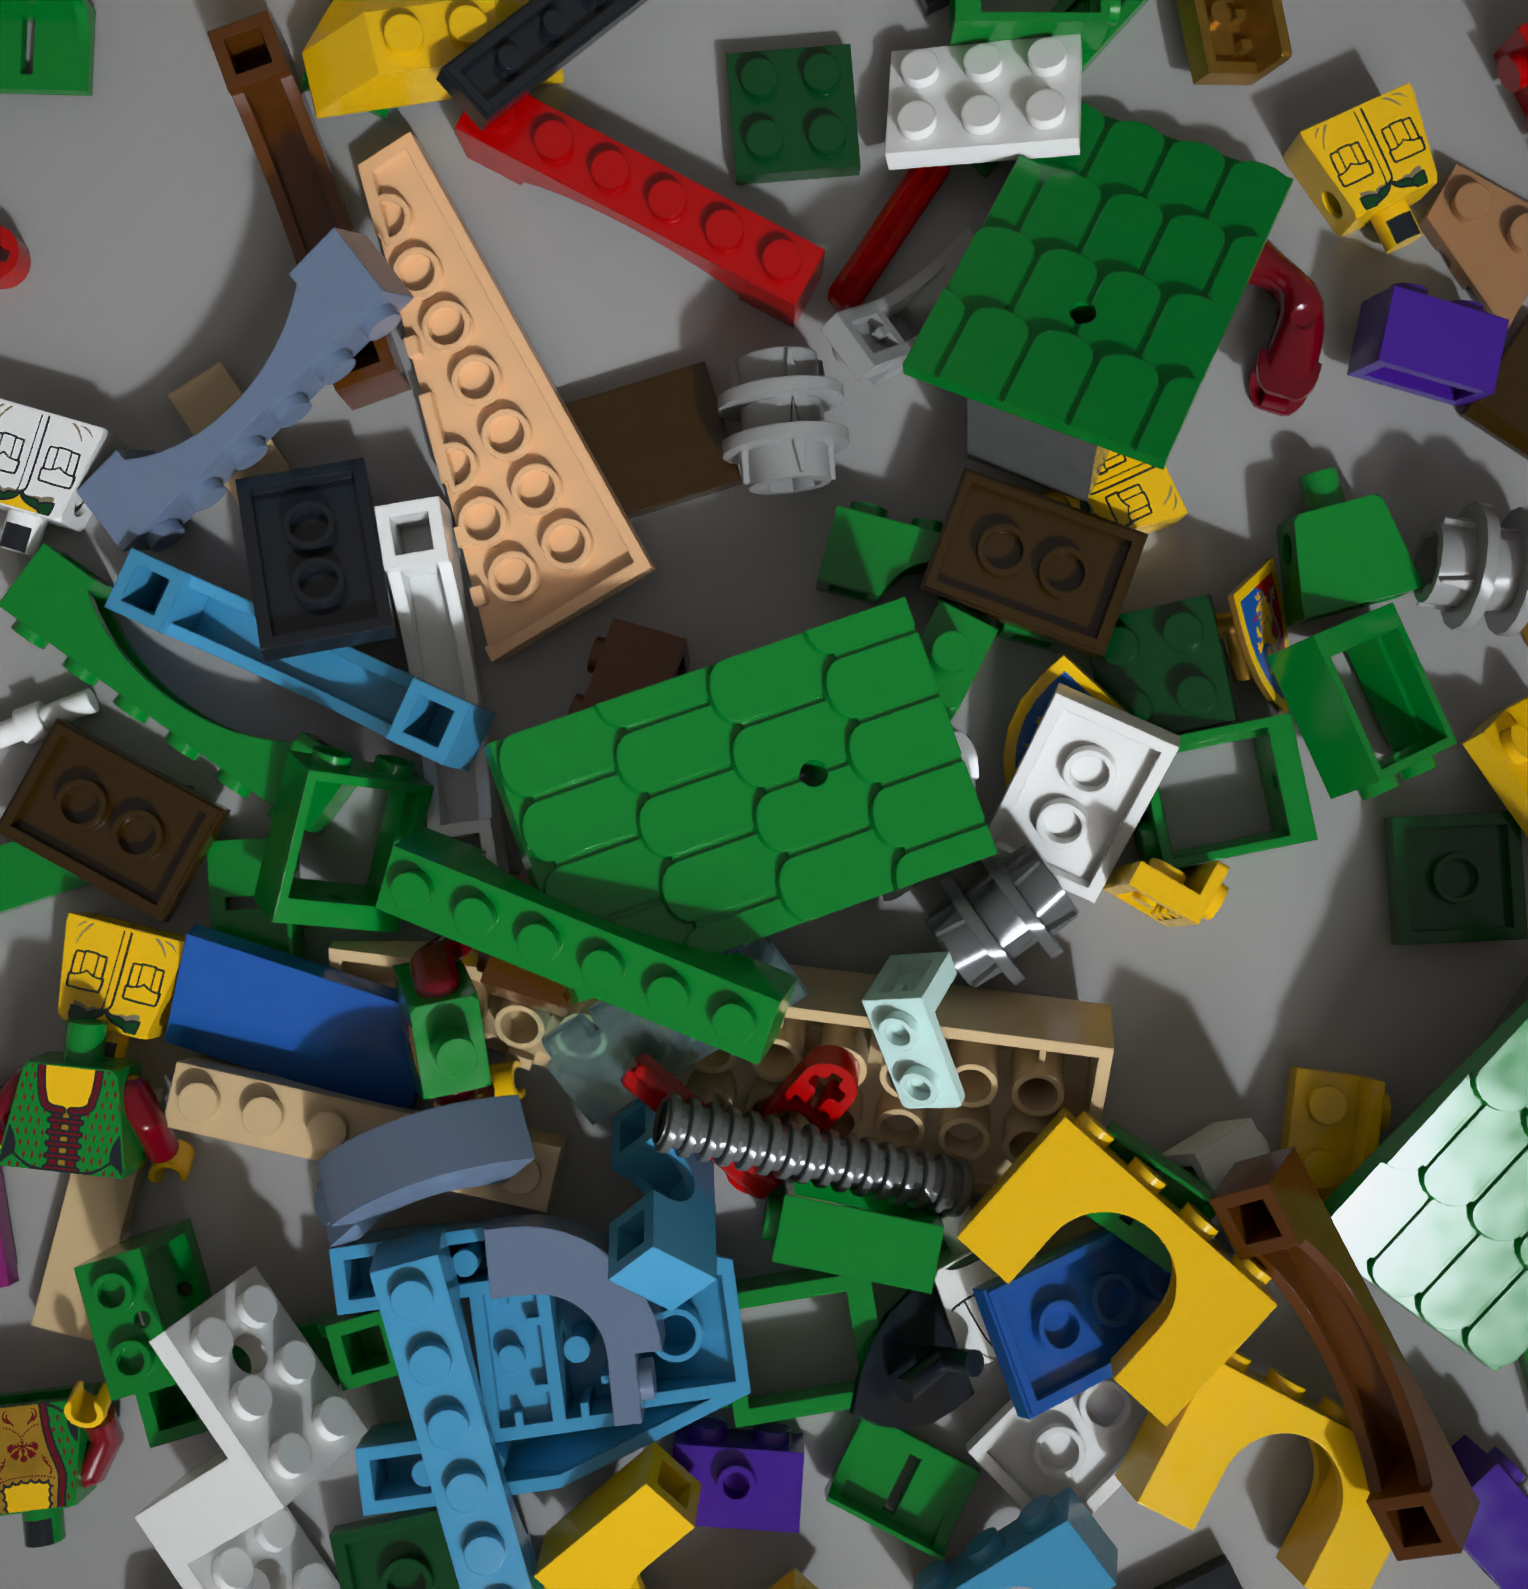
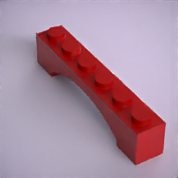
M530 95L525 96L482 131L464 111L455 126L456 133L467 158L519 185H522L524 182L544 188L621 222L702 269L739 295V300L793 328L797 324L823 275L825 249Z

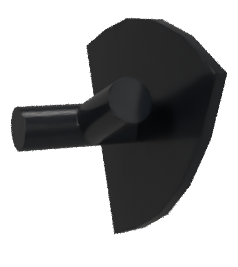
M934 1284L932 1294L909 1290L885 1313L869 1339L858 1368L850 1414L876 1426L911 1429L936 1422L954 1411L975 1394L969 1377H978L984 1369L983 1355L976 1349L957 1347Z

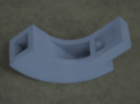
M519 1094L462 1101L410 1114L361 1133L325 1154L317 1161L320 1181L317 1183L315 1194V1210L319 1222L326 1226L330 1247L356 1243L385 1216L415 1201L463 1188L506 1183L536 1158Z
M527 1214L493 1218L484 1229L490 1298L543 1294L565 1299L582 1309L596 1324L605 1343L614 1426L642 1423L646 1400L656 1399L657 1386L653 1357L642 1358L641 1353L663 1350L666 1331L660 1305L608 1280L609 1237L596 1229L572 1219L553 1215Z

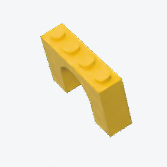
M1063 1107L959 1223L957 1238L1009 1284L1057 1230L1077 1217L1090 1213L1112 1212L1134 1218L1149 1227L1162 1240L1170 1253L1171 1277L1165 1297L1157 1309L1110 1359L1113 1379L1167 1427L1278 1306L1270 1289L1266 1286L1272 1279V1276L1252 1258L1240 1260L1237 1253L1232 1256L1217 1243L1213 1237L1219 1232V1229L1191 1203L1187 1202L1180 1210L1160 1191L1167 1183L1143 1160L1135 1156L1128 1164L1108 1145L1115 1137L1092 1115L1084 1110L1076 1118Z
M1236 1350L1167 1427L1148 1411L1115 1474L1118 1481L1137 1503L1194 1531L1226 1468L1243 1448L1255 1440L1272 1434L1290 1433L1304 1436L1309 1443L1313 1456L1312 1485L1276 1558L1308 1589L1372 1588L1391 1548L1366 1502L1370 1494L1359 1449L1343 1404L1324 1395L1318 1405L1303 1397L1306 1388L1286 1374L1270 1367L1266 1376H1263L1249 1369L1248 1367L1252 1359Z
M654 1441L545 1532L534 1577L543 1584L545 1589H647L641 1579V1571L695 1528L702 1484ZM793 1568L768 1589L818 1588L796 1568Z

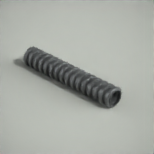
M674 1092L668 1093L662 1099L654 1119L652 1141L655 1150L662 1154L668 1153L672 1148L676 1156L680 1158H688L691 1153H694V1157L699 1162L705 1163L714 1158L716 1165L721 1167H727L731 1162H734L735 1168L740 1171H748L753 1166V1170L758 1175H768L772 1171L775 1178L780 1180H786L792 1175L795 1183L807 1184L811 1179L812 1184L817 1188H826L830 1184L835 1192L842 1193L849 1189L853 1196L864 1197L868 1193L870 1198L876 1201H883L887 1197V1200L894 1205H903L906 1202L909 1208L922 1209L925 1207L930 1213H940L943 1211L949 1217H959L964 1213L973 1195V1170L968 1160L962 1158L952 1161L945 1154H937L934 1157L927 1150H918L915 1153L912 1147L905 1145L899 1146L896 1149V1146L888 1141L880 1142L878 1145L875 1139L870 1137H862L859 1141L855 1134L849 1132L843 1133L839 1137V1133L831 1128H826L820 1133V1129L814 1124H805L801 1129L800 1124L796 1120L789 1119L781 1124V1120L775 1115H767L762 1120L759 1112L750 1110L742 1115L739 1107L728 1106L725 1111H722V1107L718 1102L711 1101L702 1106V1102L696 1097H689L683 1102L680 1094Z

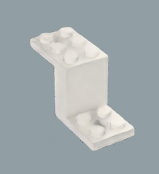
M254 1266L149 1341L219 1447L134 1518L182 1589H255L252 1580L254 1568L261 1570L267 1576L271 1589H340L339 1582L287 1505L368 1430L259 1270ZM233 1345L242 1348L249 1356L251 1374L241 1370L235 1363L232 1354Z

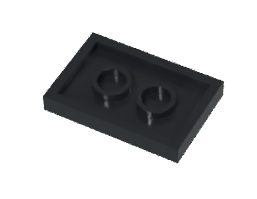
M364 457L235 479L260 650L266 662L397 638L387 577L383 566L369 476Z

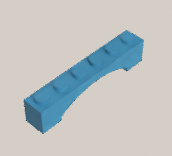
M134 548L130 549L104 606L159 633L189 644L306 697L381 734L386 739L443 766L469 772L496 714L351 646L266 662L260 650L253 601Z
M443 1226L379 1243L375 1250L369 1274L460 1589H545L543 1584L534 1577L537 1559L529 1531H525L517 1512L491 1430L467 1333L460 1298V1286Z

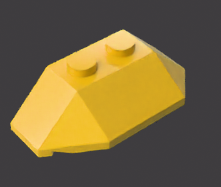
M333 0L302 51V59L316 119L453 99L436 80L440 69L530 0ZM561 68L539 86L563 83V69Z

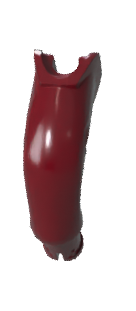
M1268 239L1248 284L1264 289L1275 298L1277 305L1276 321L1267 348L1260 349L1255 357L1249 377V395L1254 407L1279 416H1290L1303 405L1319 378L1322 364L1319 363L1325 332L1324 302L1315 282Z

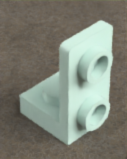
M949 951L890 955L862 999L901 1104L908 1109L958 1108L965 1098L964 1089L935 1014L937 1007L957 975Z

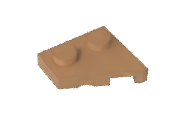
M1456 164L1447 173L1422 217L1419 227L1432 247L1446 257L1449 271L1462 290L1469 286L1480 303L1485 306L1487 313L1509 319V328L1528 295V203L1463 166Z

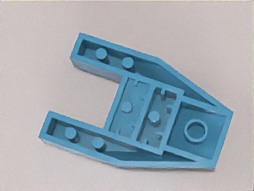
M491 1221L420 1224L371 1230L356 1243L329 1248L337 1315L379 1310L369 1274L377 1244L443 1226L460 1286V1298L469 1297L482 1396L511 1495L563 1488L751 1393L734 1262L731 1256L716 1254L717 1279L704 1290L695 1294L673 1311L660 1306L666 1331L663 1350L641 1353L642 1358L653 1357L657 1397L653 1400H646L642 1423L614 1426L607 1352L602 1335L593 1320L575 1304L556 1296L536 1294L496 1299L490 1298L484 1229ZM412 1420L371 1426L355 1448L363 1516L436 1506Z

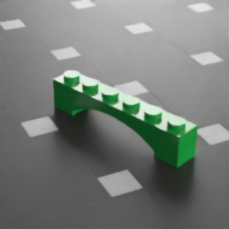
M43 543L0 600V607L16 618L11 628L21 637L41 649H45L49 643L67 656L62 666L91 686H96L99 680H101L118 693L113 700L117 707L146 724L150 717L169 730L164 740L170 746L194 761L201 754L220 768L215 775L217 780L244 798H247L251 792H254L271 805L266 815L272 819L288 750L312 753L313 747L316 745H330L318 736L301 731L295 741H278L249 736L211 719L186 703L150 670L127 639L115 612L104 607L113 587L69 554ZM316 781L305 830L307 832L323 833L357 786Z
M427 827L393 845L376 903V909L759 1065L777 1039L798 981V976L736 951L729 955L678 944L589 914L557 900L510 875L485 857L487 851Z

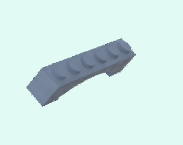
M334 227L289 273L297 285L289 315L276 346L248 389L216 421L186 441L159 453H156L154 450H116L76 491L122 552L130 551L131 548L160 552L174 545L185 533L183 525L196 512L208 509L225 495L226 488L224 484L239 470H245L259 462L268 452L269 447L266 443L281 428L290 427L304 418L312 407L310 400L325 385L338 382L354 368L356 364L354 356L370 341L386 336L398 325L401 320L399 312L414 296L366 235Z

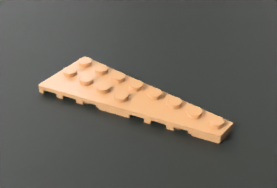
M408 132L360 163L358 169L375 234L381 239L386 261L414 296L400 311L406 333V338H403L407 355L413 360L421 390V395H418L433 454L441 483L446 485L456 527L453 528L458 548L463 550L472 587L469 588L474 607H477L487 640L488 646H485V651L491 662L501 663L657 569L422 145L411 132Z

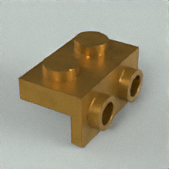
M1176 0L1193 85L1252 86L1288 61L1292 56L1282 0Z

